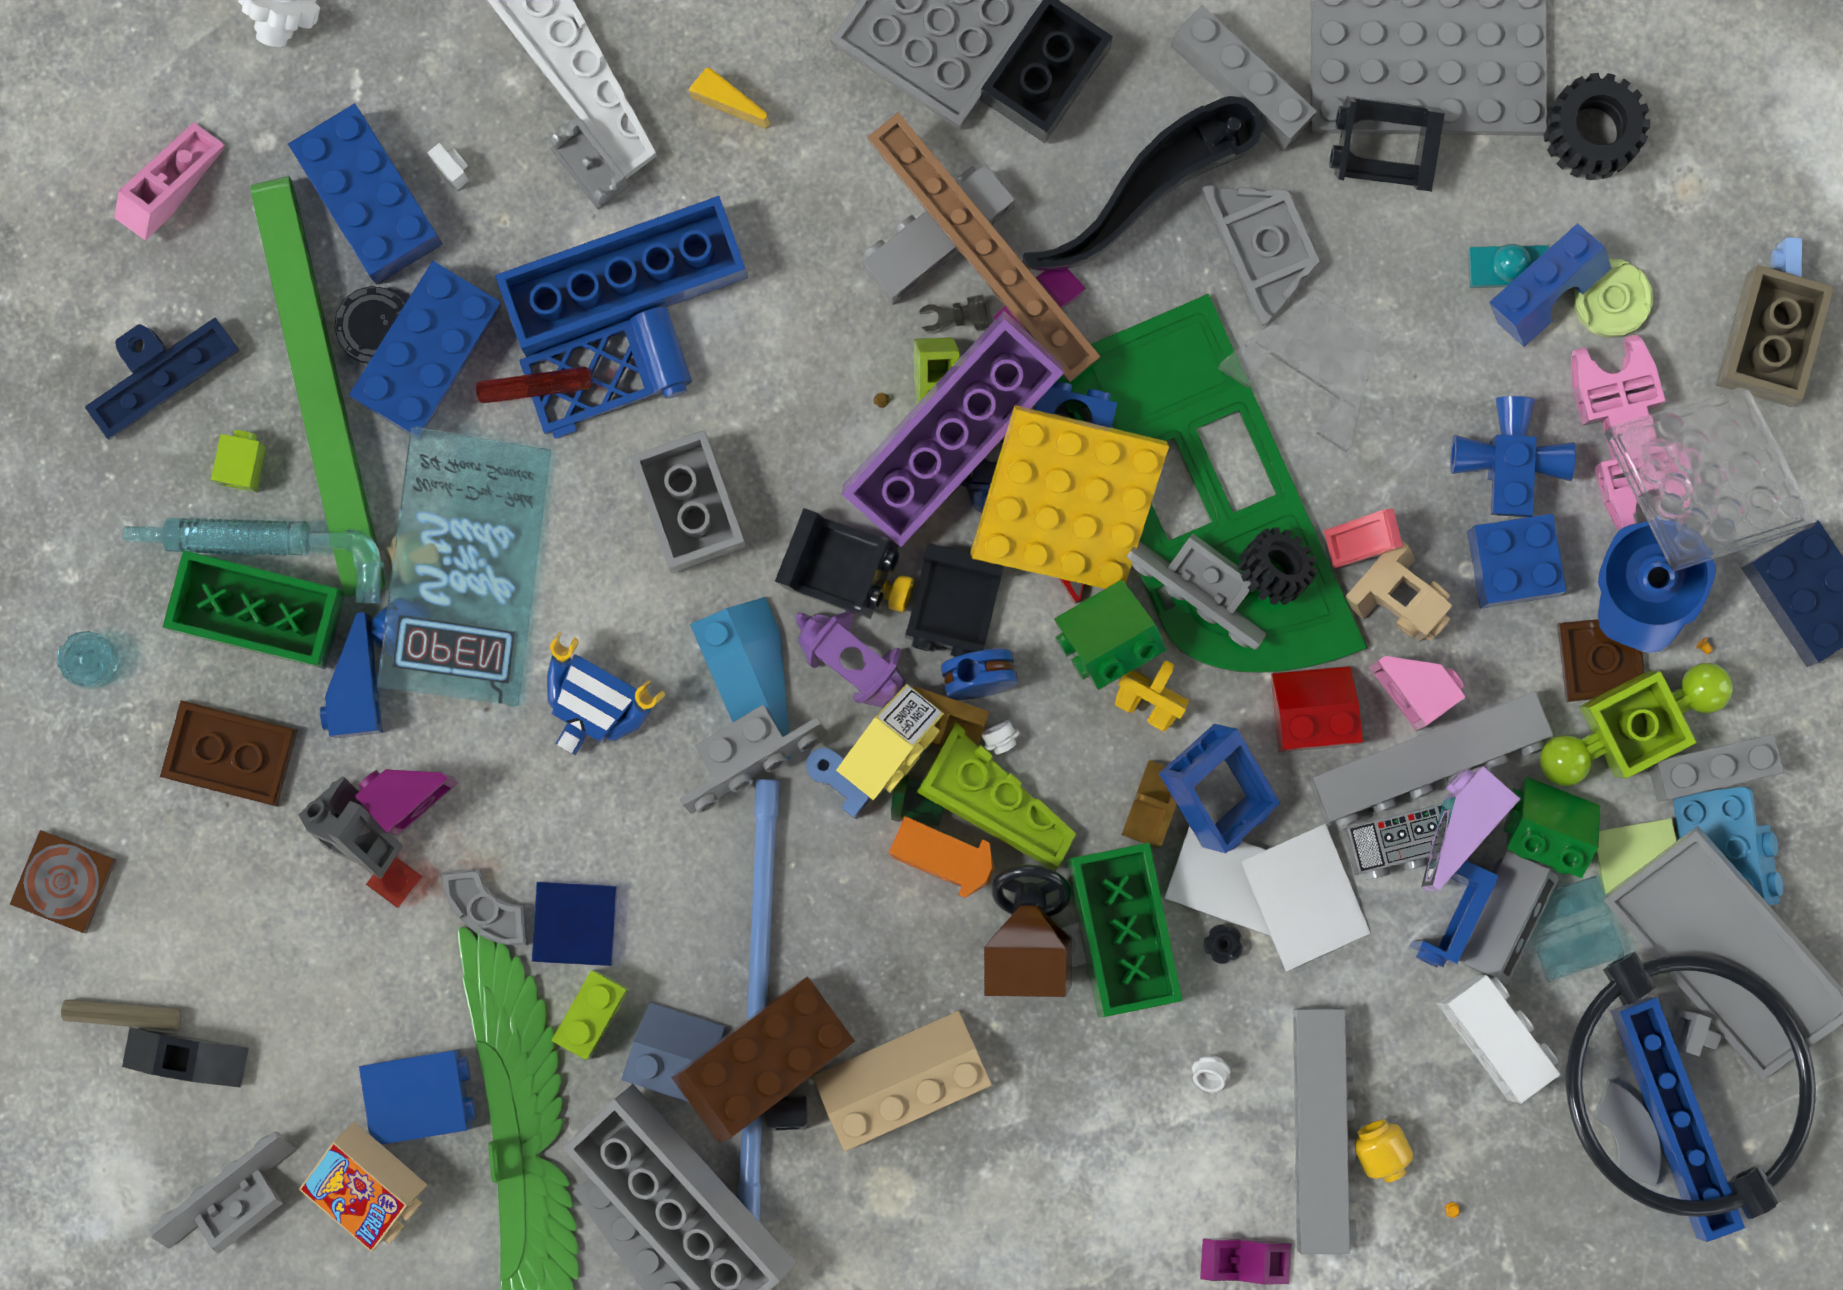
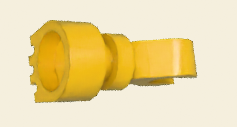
M904 575L899 576L895 580L894 585H890L889 580L886 579L883 588L885 589L884 599L889 600L888 609L905 613L915 585L913 578Z

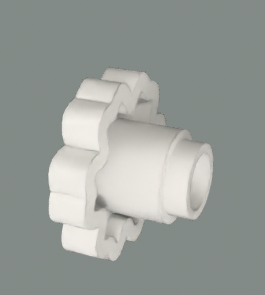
M238 0L242 5L241 11L255 20L254 29L257 31V40L272 47L286 46L288 39L293 37V33L298 29V26L307 29L312 28L317 23L320 7L316 4L317 0Z

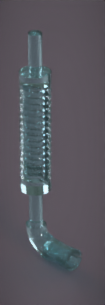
M174 517L167 518L163 527L125 526L123 530L125 542L163 543L164 549L167 552H183L185 550L193 553L307 556L310 547L346 548L347 552L354 554V567H357L355 603H381V567H384V561H381L380 551L374 541L362 531L348 529L347 532L310 531V526L306 521L208 520L207 518L186 519Z

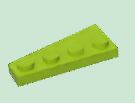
M955 722L917 793L1056 871L1060 867L1076 833L1039 799L1035 800L1021 787L1022 783L1013 774L1010 773L1008 775L991 759L993 756L981 745L978 747L965 735L966 731Z

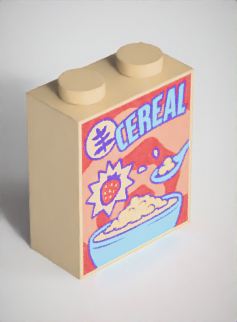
M353 1122L332 1142L299 1190L372 1253L383 1241L390 1245L405 1227L400 1222L403 1218L407 1222L420 1208L423 1202L418 1197L428 1184L356 1122Z

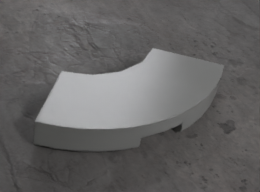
M481 869L440 873L442 887L448 903L458 918L480 936L497 943L517 946L527 945L524 905L508 904L495 897L485 884Z
M1607 1080L1593 1118L1605 1125L1615 1139L1618 1152L1617 1167L1626 1175L1656 1187L1661 1167V1148L1655 1125L1637 1098L1626 1089Z

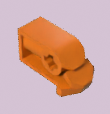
M904 816L887 855L958 887L961 886L958 896L967 898L989 885L995 871L989 842L982 839L979 847L976 848Z

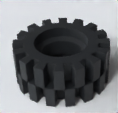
M1273 527L1270 531L1268 528L1263 530L1251 541L1241 553L1239 559L1242 561L1238 564L1239 570L1245 571L1241 575L1243 582H1251L1247 588L1251 592L1255 589L1260 592L1258 598L1264 601L1269 596L1270 604L1276 605L1280 601L1282 605H1286L1290 601L1293 602L1315 579L1313 577L1316 575L1317 568L1312 567L1316 563L1315 557L1307 556L1311 552L1309 546L1307 545L1302 548L1299 544L1303 539L1297 535L1293 540L1290 538L1291 531L1285 529L1280 534V529L1277 527ZM1270 559L1280 564L1286 574L1277 570Z

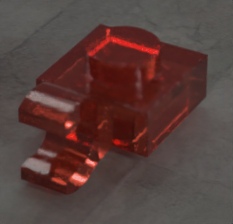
M396 856L381 879L372 875L366 885L396 908H400L423 876Z

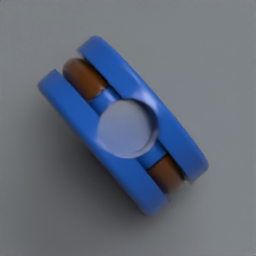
M1002 648L987 649L963 654L945 661L941 665L942 677L945 678L946 696L954 700L975 699L1001 693L1015 687L1019 681L1017 672L1014 671L1012 651Z

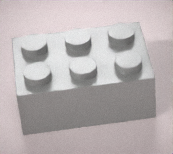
M705 430L629 456L672 574L747 547Z

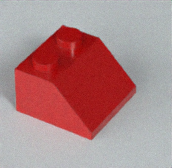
M1350 666L1271 673L1278 753L1356 746L1363 743L1359 700Z

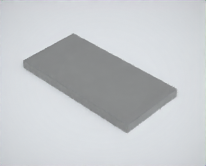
M1696 826L1605 895L1603 901L1654 958L1686 954L1706 956L1736 965L1760 979L1789 1008L1806 1038L1808 1047H1811L1843 1024V988L1699 826ZM1668 972L1671 978L1706 1017L1712 1018L1711 1023L1762 1080L1795 1058L1789 1040L1774 1015L1759 999L1742 986L1723 977L1705 972Z

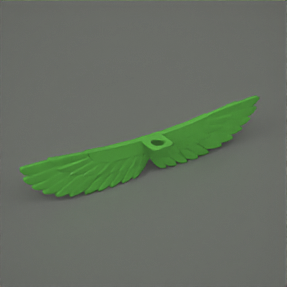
M461 927L458 930V940L463 969L462 980L483 1073L493 1141L488 1143L492 1182H497L501 1241L500 1290H575L571 1277L575 1280L579 1278V1265L574 1254H578L579 1250L576 1237L571 1231H576L577 1224L571 1212L566 1208H572L574 1204L571 1194L564 1187L569 1186L570 1182L566 1174L555 1164L539 1157V1153L552 1144L562 1130L563 1119H557L562 1111L563 1098L558 1097L554 1100L559 1092L562 1077L560 1074L554 1075L558 1068L559 1058L558 1052L556 1050L553 1051L555 1043L551 1041L554 1036L553 1027L549 1026L545 1030L546 1004L544 999L538 1001L537 985L534 977L528 976L527 979L525 978V969L520 957L515 956L512 961L509 949L505 944L497 943L496 947L494 941L486 939L479 934L477 941L472 931L466 927Z

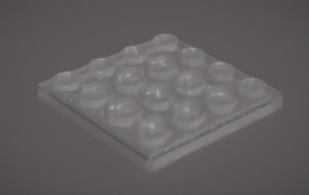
M1742 388L1730 390L1610 426L1605 432L1611 449L1668 564L1674 571L1811 529L1817 522L1749 390Z

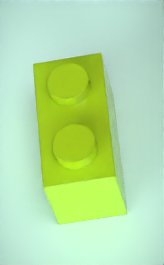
M591 970L551 1041L584 1060H590L630 989L597 970Z

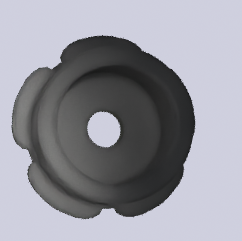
M1224 924L1216 925L1210 929L1209 936L1204 939L1205 952L1210 954L1212 960L1219 964H1227L1231 959L1236 960L1243 951V945L1241 944L1242 935L1235 927L1231 926L1228 928ZM1222 940L1227 941L1228 945L1226 948L1220 946Z

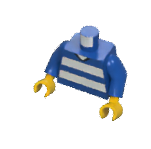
M557 633L550 644L552 656L547 672V701L551 708H553L552 715L567 724L555 744L576 756L587 735L603 744L606 740L617 741L638 730L651 712L652 707L664 698V691L662 690L655 697H652L647 691L648 685L652 682L650 680L636 689L577 654H574L571 659V655L579 644L578 639L574 637L570 646L564 647L560 643L562 633Z

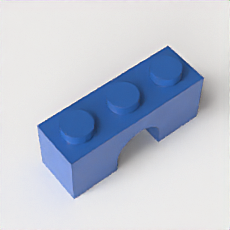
M1577 223L1489 302L1497 323L1525 347L1553 322L1551 316L1552 307L1566 290L1574 287L1583 295L1612 269L1605 247Z

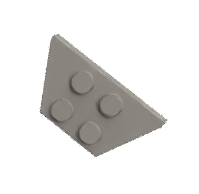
M1206 185L1201 188L1202 196L1259 325L1263 327L1280 310L1318 265L1320 260L1288 190L1268 189L1267 191H1260L1247 187L1225 189Z

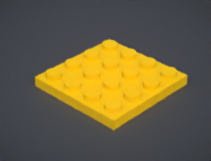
M1014 405L971 548L972 559L1104 589L1120 580H1123L1126 584L1132 566V561L1127 558V555L1133 547H1138L1169 449L1168 443L1151 437Z

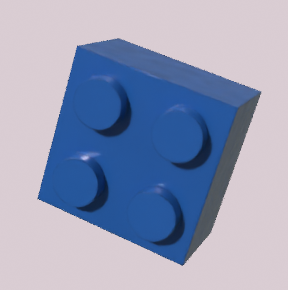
M1553 514L1474 525L1467 531L1480 609L1554 598L1566 592Z

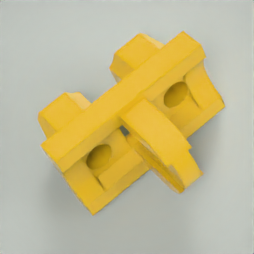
M1167 660L1163 662L1154 680L1136 670L1122 676L1117 684L1120 688L1115 705L1133 714L1141 698L1155 705L1147 722L1165 732L1175 721L1176 717L1181 719L1190 700L1165 687L1175 667L1173 663Z

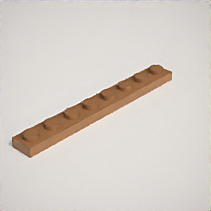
M899 112L868 136V141L1022 328L1063 364L1064 373L1062 376L1068 383L1100 358L1096 350Z

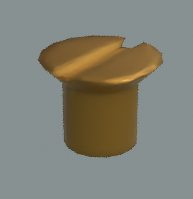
M882 392L875 395V405L877 404L879 408L888 405V395L886 396Z

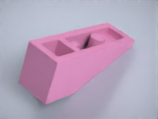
M193 122L118 191L114 218L146 241L174 214L224 150L225 144Z

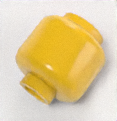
M1381 1119L1365 1125L1358 1131L1359 1137L1355 1141V1153L1369 1178H1383L1384 1182L1389 1183L1402 1178L1407 1173L1405 1168L1411 1163L1413 1152L1403 1130L1398 1124L1388 1123L1386 1119Z

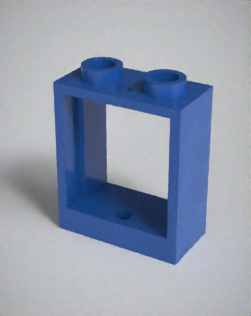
M1213 724L1159 773L1201 846L1226 854L1228 851L1238 847L1242 842V838L1255 826L1265 822L1269 817V813L1280 804L1239 730L1236 728ZM1225 760L1243 790L1245 797L1214 824L1194 787Z

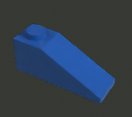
M365 612L356 613L325 695L326 706L320 707L322 729L328 730L329 736L335 739L383 733L374 642L371 636V616Z

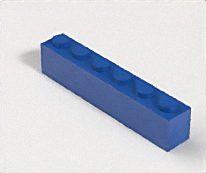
M1645 997L1610 1010L1649 1115L1657 1130L1660 1144L1681 1199L1707 1200L1732 1194L1658 998ZM1738 1209L1714 1216H1688L1696 1238L1705 1242L1745 1228Z

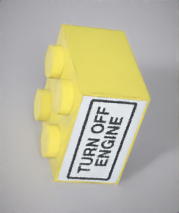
M906 684L876 715L836 771L873 801L883 789L891 793L904 775L906 776L920 759L919 755L939 734L940 730L935 725L944 713Z

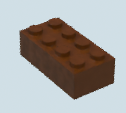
M807 976L791 985L671 1078L716 1140L721 1143L734 1137L854 1043L855 1040Z

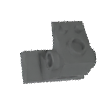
M342 776L337 781L332 782L325 792L310 802L298 815L306 830L328 851L360 864L371 875L381 879L403 845L390 833H386L379 823L361 806L362 804L355 797L359 791L349 780ZM364 826L371 831L367 834L359 835Z

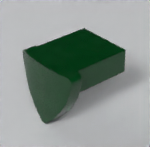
M907 774L906 776L904 775L894 788L891 803V820L900 822V818L904 819V816L917 822L939 826L943 807L917 793L923 781L910 779L909 774Z

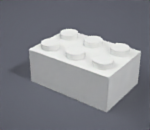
M1473 975L1436 1004L1506 1099L1522 1104L1560 1075L1555 1068L1559 1061L1545 1043L1540 1045L1532 1037L1530 1032L1534 1030V1027L1521 1010L1516 1012L1507 1003L1506 999L1510 995L1504 985L1496 977L1491 979L1487 975Z

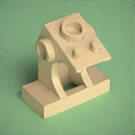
M1402 541L1403 547L1382 554L1345 597L1352 610L1363 619L1368 616L1376 605H1381L1399 617L1395 624L1406 635L1413 639L1415 637L1417 641L1425 637L1430 642L1451 620L1446 615L1452 607L1447 601L1450 595L1436 582L1431 581L1428 585L1408 570L1416 560L1409 545ZM1401 582L1418 592L1406 607L1390 596Z

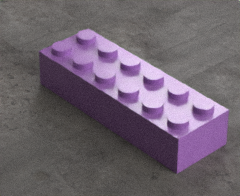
M1003 311L843 484L842 495L902 547L1004 438L1014 405L1031 409L1064 373L1063 364Z

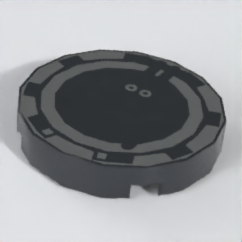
M369 286L355 290L342 301L336 311L334 329L338 343L349 357L368 365L406 303L398 294L387 288Z

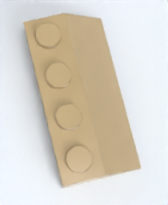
M959 1010L813 1076L828 1117L844 1152L992 1086Z

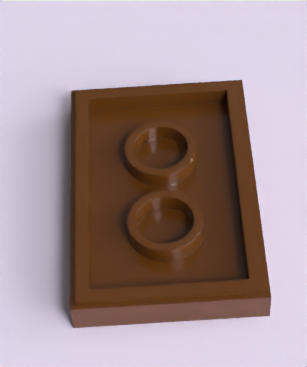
M180 700L160 777L277 807L298 730Z

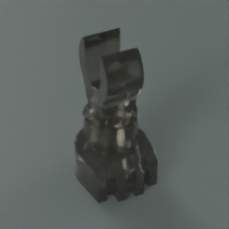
M984 295L967 297L968 305L962 306L961 302L953 303V308H942L934 304L923 306L919 313L921 315L936 313L938 314V321L934 325L921 328L929 334H935L948 325L956 323V326L965 325L964 321L970 320L978 332L986 330L989 327Z

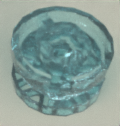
M90 631L76 632L67 637L68 640L62 647L60 646L57 654L58 667L63 677L72 684L88 690L100 689L109 684L115 677L119 667L118 653L114 645L101 635Z

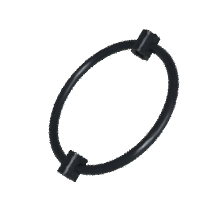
M1635 951L1608 964L1603 971L1610 983L1597 994L1581 1017L1572 1038L1566 1065L1568 1107L1576 1134L1584 1150L1599 1171L1615 1187L1632 1199L1658 1211L1679 1216L1702 1217L1728 1213L1742 1208L1747 1219H1753L1769 1212L1781 1202L1774 1187L1786 1176L1801 1154L1810 1133L1816 1104V1081L1811 1052L1797 1020L1780 997L1764 982L1744 969L1720 959L1686 954L1655 958L1642 963ZM1673 971H1698L1723 977L1742 986L1759 999L1774 1015L1787 1036L1795 1057L1799 1078V1104L1795 1124L1785 1148L1765 1173L1760 1165H1756L1733 1176L1727 1182L1732 1194L1707 1200L1678 1199L1656 1193L1640 1185L1617 1167L1607 1155L1591 1127L1586 1112L1582 1086L1583 1064L1589 1039L1596 1024L1617 997L1625 1005L1650 993L1656 987L1651 977Z

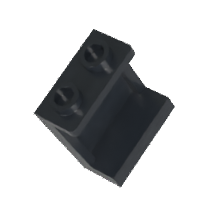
M803 508L775 582L786 590L871 619L873 612L879 610L885 596L883 586L888 573L892 574L897 567L899 561V552L897 550L899 545L888 537H878L826 519L817 512Z
M927 543L921 575L905 634V639L913 640L911 647L934 652L935 647L938 646L950 649L951 657L984 650L1004 566L972 559L969 552Z

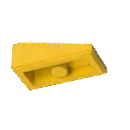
M706 67L689 88L691 98L700 103L765 129L770 125L768 114L710 67Z

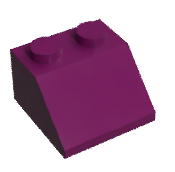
M385 769L382 773H379L378 770H375L361 781L359 787L362 790L355 797L386 833L399 836L456 786L458 782L454 777L441 772Z

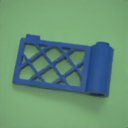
M656 307L643 311L627 321L519 360L543 432L546 435L553 433L555 439L577 432L575 425L577 423L651 396L664 394L665 399L680 396L687 392L686 386L692 382L667 307ZM625 332L629 347L623 360L604 352L610 337ZM601 341L598 349L590 345ZM582 347L595 353L586 374L567 365L574 350ZM564 354L561 362L553 359ZM632 355L637 367L629 364ZM601 356L620 364L611 385L592 377ZM549 361L559 367L548 387L536 381L531 366ZM626 368L639 373L644 389L631 394L617 389ZM565 369L583 377L574 399L555 390ZM589 381L608 389L602 403L595 407H590L580 402ZM539 388L547 391L543 399ZM614 393L622 396L620 398L611 400ZM554 394L571 402L565 417L550 423L546 408L552 395ZM577 406L585 409L584 411L574 414Z

